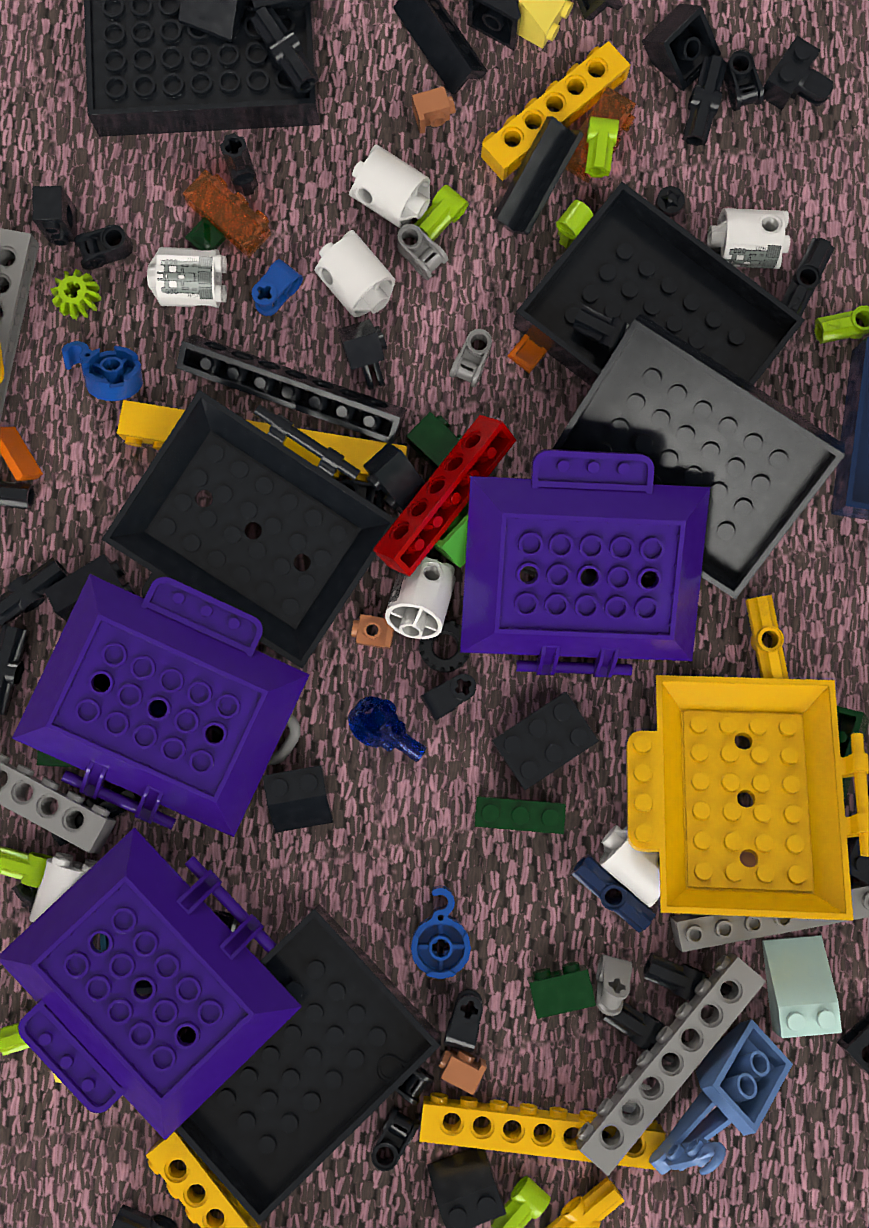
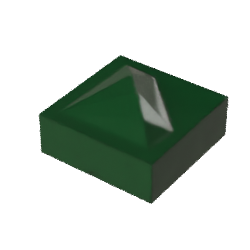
M205 217L185 237L187 242L195 249L201 251L217 249L226 240L225 235Z

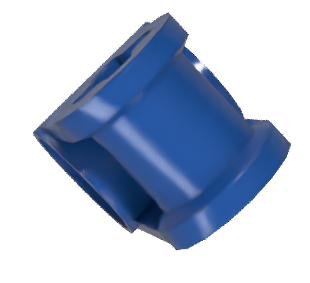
M281 259L276 260L252 288V298L255 302L256 310L263 316L274 315L288 298L299 289L303 276Z

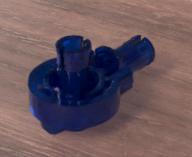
M373 696L365 697L351 709L348 715L349 727L352 733L361 743L367 746L382 747L388 752L396 748L415 762L421 759L427 749L425 745L406 733V724L398 719L396 706L390 700H383Z

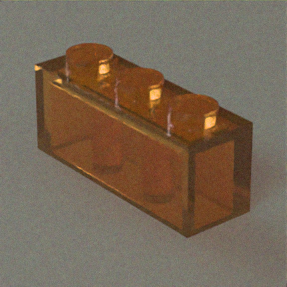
M607 87L579 129L584 135L565 169L589 183L592 177L585 173L589 144L586 143L590 116L619 120L613 155L621 142L619 136L623 131L628 132L636 119L633 115L636 103Z
M205 169L182 193L187 205L199 216L205 217L225 235L229 242L250 258L271 235L268 218L259 210L254 212L248 206V201L240 193H232L227 188V183L218 174L213 176Z

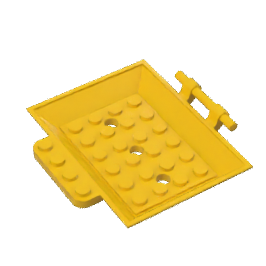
M656 675L657 731H636L629 737L626 745L628 842L637 851L659 852L660 913L853 921L847 838L859 837L860 856L869 857V796L867 784L869 758L868 754L865 753L862 733L850 735L852 754L841 757L835 680ZM737 736L746 737L750 742V748H738L734 741ZM854 777L857 814L845 817L842 778ZM740 793L749 794L753 799V805L751 807L741 806L737 801V795ZM742 852H750L755 856L756 864L754 867H746L741 863L740 854Z

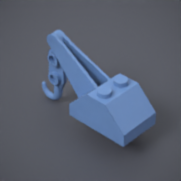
M752 1019L739 1023L717 1042L696 1070L702 1090L667 1138L649 1158L651 1165L661 1175L671 1169L683 1171L687 1167L696 1165L703 1167L699 1170L701 1175L714 1171L723 1162L726 1156V1148L720 1142H710L708 1140L731 1123L743 1136L757 1132L793 1063Z

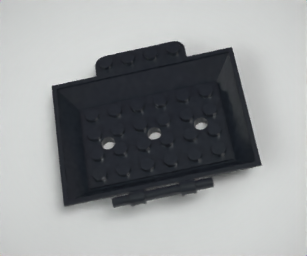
M198 390L101 540L152 572L143 585L142 598H145L152 582L157 578H173L257 617L263 625V635L260 642L300 668H303L377 554L373 551V548L396 519L334 479V474L339 470L352 480H355L360 470L345 461V456L333 448L329 447L327 449L295 428V423L280 413L276 415L261 404L258 405L254 415L271 425L269 432L266 434L201 390ZM287 437L321 458L318 467L284 446ZM203 490H208L213 497L212 503L207 507H201L197 503V495ZM251 522L258 523L262 528V533L257 539H250L246 535V527ZM299 554H306L311 560V565L306 571H300L294 565V560Z

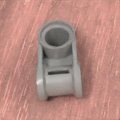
M405 224L399 229L397 235L399 253L424 279L429 280L432 277L431 273L441 263L445 264L449 260L447 254L415 224ZM407 237H412L417 242L414 245H407L403 240Z
M474 329L468 334L460 353L452 365L449 377L454 378L456 376L470 382L474 388L477 386L491 352L492 339L489 332L484 329ZM475 340H482L487 346L483 350H475L471 344Z
M604 954L600 957L596 973V1006L603 1014L616 1016L622 1011L624 999L630 993L632 962Z

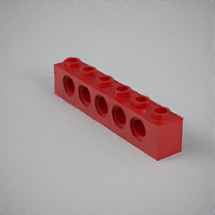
M479 415L373 548V551L389 568L410 577L469 502L470 476L488 477L517 441L503 421Z

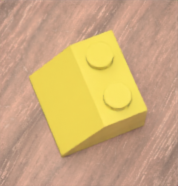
M519 0L518 7L521 18L518 35L543 49L548 40H554L560 28L558 23L562 18L567 19L574 3L571 0Z

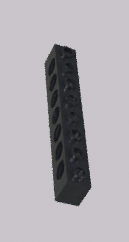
M194 334L181 342L176 364L177 369L381 441L389 442L390 444H393L400 434L407 411L405 408Z

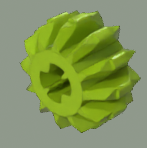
M75 269L71 276L68 271H64L65 278L63 280L55 278L58 287L50 288L51 293L55 296L52 299L53 304L59 308L60 313L64 316L70 314L72 319L77 320L81 313L85 318H88V309L97 311V306L93 302L101 301V296L97 293L100 290L99 285L93 281L89 273L82 275L80 270Z

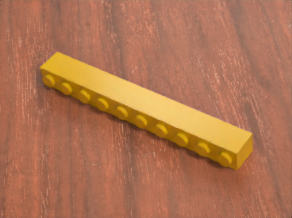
M123 400L117 434L125 440L127 445L142 447V443L152 444L154 449L160 450L185 410ZM246 420L267 434L271 425L268 423ZM297 428L327 449L329 447L333 448L345 456V461L359 469L360 473L353 481L367 482L366 478L369 474L363 465L387 444L385 442ZM287 437L284 446L318 467L321 458ZM392 444L398 449H400L407 457V446ZM337 470L333 478L339 479V475H346Z

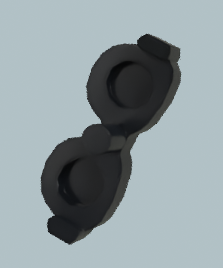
M19 883L12 887V890L23 901V907L29 906L31 914L37 893L36 888Z

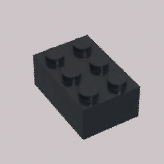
M567 692L561 693L490 740L523 790H527L599 742Z

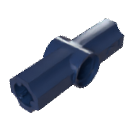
M589 854L582 857L571 871V875L597 896L606 909L614 911L638 933L645 930L652 923L656 912L644 904ZM615 888L620 890L621 894L618 897L611 898L606 895V892L609 889Z

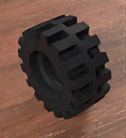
M445 620L439 635L429 639H420V655L427 666L435 671L445 673L455 671L465 664L470 653H460L461 625L452 620ZM443 634L452 636L457 642L456 653L452 657L445 659L438 657L433 651L434 640Z

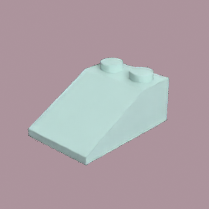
M822 935L762 940L772 1031L781 1038L842 1033L838 998Z

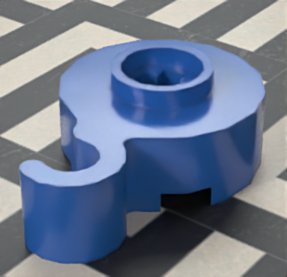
M80 341L67 343L62 348L65 369L70 370L73 365L81 363L85 386L88 392L97 399L105 401L124 400L139 392L143 385L142 367L138 360V355L129 348L114 346V351L100 353V348L90 350L87 344Z
M439 885L432 888V895H444L448 901L446 905L436 907L432 915L418 925L413 933L411 952L413 961L427 976L444 979L453 977L464 967L469 960L471 946L468 932L462 923L449 916L455 904L452 891L446 886ZM438 939H443L444 943L449 944V947L444 948V953L441 954L437 953V948H432V945L436 944Z

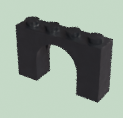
M103 554L45 589L44 592L55 613L66 622L68 621L89 574L137 595L133 586L129 582L125 583L122 576L126 573L117 560L112 562ZM98 674L94 678V686L104 692L110 687V680L106 675Z

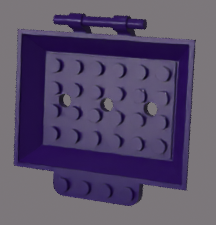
M544 449L539 451L532 460L531 479L470 476L460 653L539 655L536 661L516 660V671L536 672V675L554 676L555 673L593 674V677L611 678L612 675H632V664H616L618 658L692 661L710 487L653 484L654 464L649 457L640 453ZM526 566H532L536 569V576L531 581L520 579V572ZM586 569H594L596 571V579L590 584H584L580 579L582 572ZM647 571H653L656 574V580L651 586H643L641 584V577ZM559 656L597 658L593 663L558 661Z
M89 574L12 739L86 771L83 778L66 770L61 781L80 789L79 793L95 800L100 798L135 814V818L149 824L154 822L172 830L176 819L158 811L159 805H162L234 837L310 674L256 650L263 635V625L257 617L173 578H157L152 582L145 598H142ZM98 674H104L110 680V687L104 692L98 691L94 686V678ZM154 700L165 702L167 712L163 717H156L151 713L150 705ZM212 725L219 726L224 733L223 739L219 742H211L206 736L208 727ZM104 780L142 796L140 803L103 787Z
M134 827L0 953V963L37 1002L20 1020L18 1026L20 1037L86 1109L93 1113H103L123 1095L159 1135L166 1140L271 1038L302 1005L246 947L254 938L269 953L276 946V943L263 930L264 926L252 913L249 915L221 886L223 882L211 869L207 871L194 856L191 857L185 865L199 880L190 887ZM211 893L240 923L233 932L204 902ZM96 934H104L108 937L109 947L107 950L101 951L95 948L93 938ZM140 980L150 982L153 989L152 994L146 997L139 995L136 991L137 982ZM182 1027H191L195 1031L196 1039L193 1042L186 1043L180 1039L179 1030Z

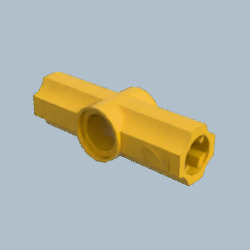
M772 595L745 600L752 632L751 646L756 652L761 678L789 679L782 647L784 636L778 628ZM764 633L769 634L772 638L770 648L762 643V635Z
M606 1177L583 1197L576 1196L562 1208L561 1215L546 1228H599L601 1221L625 1200L613 1182Z

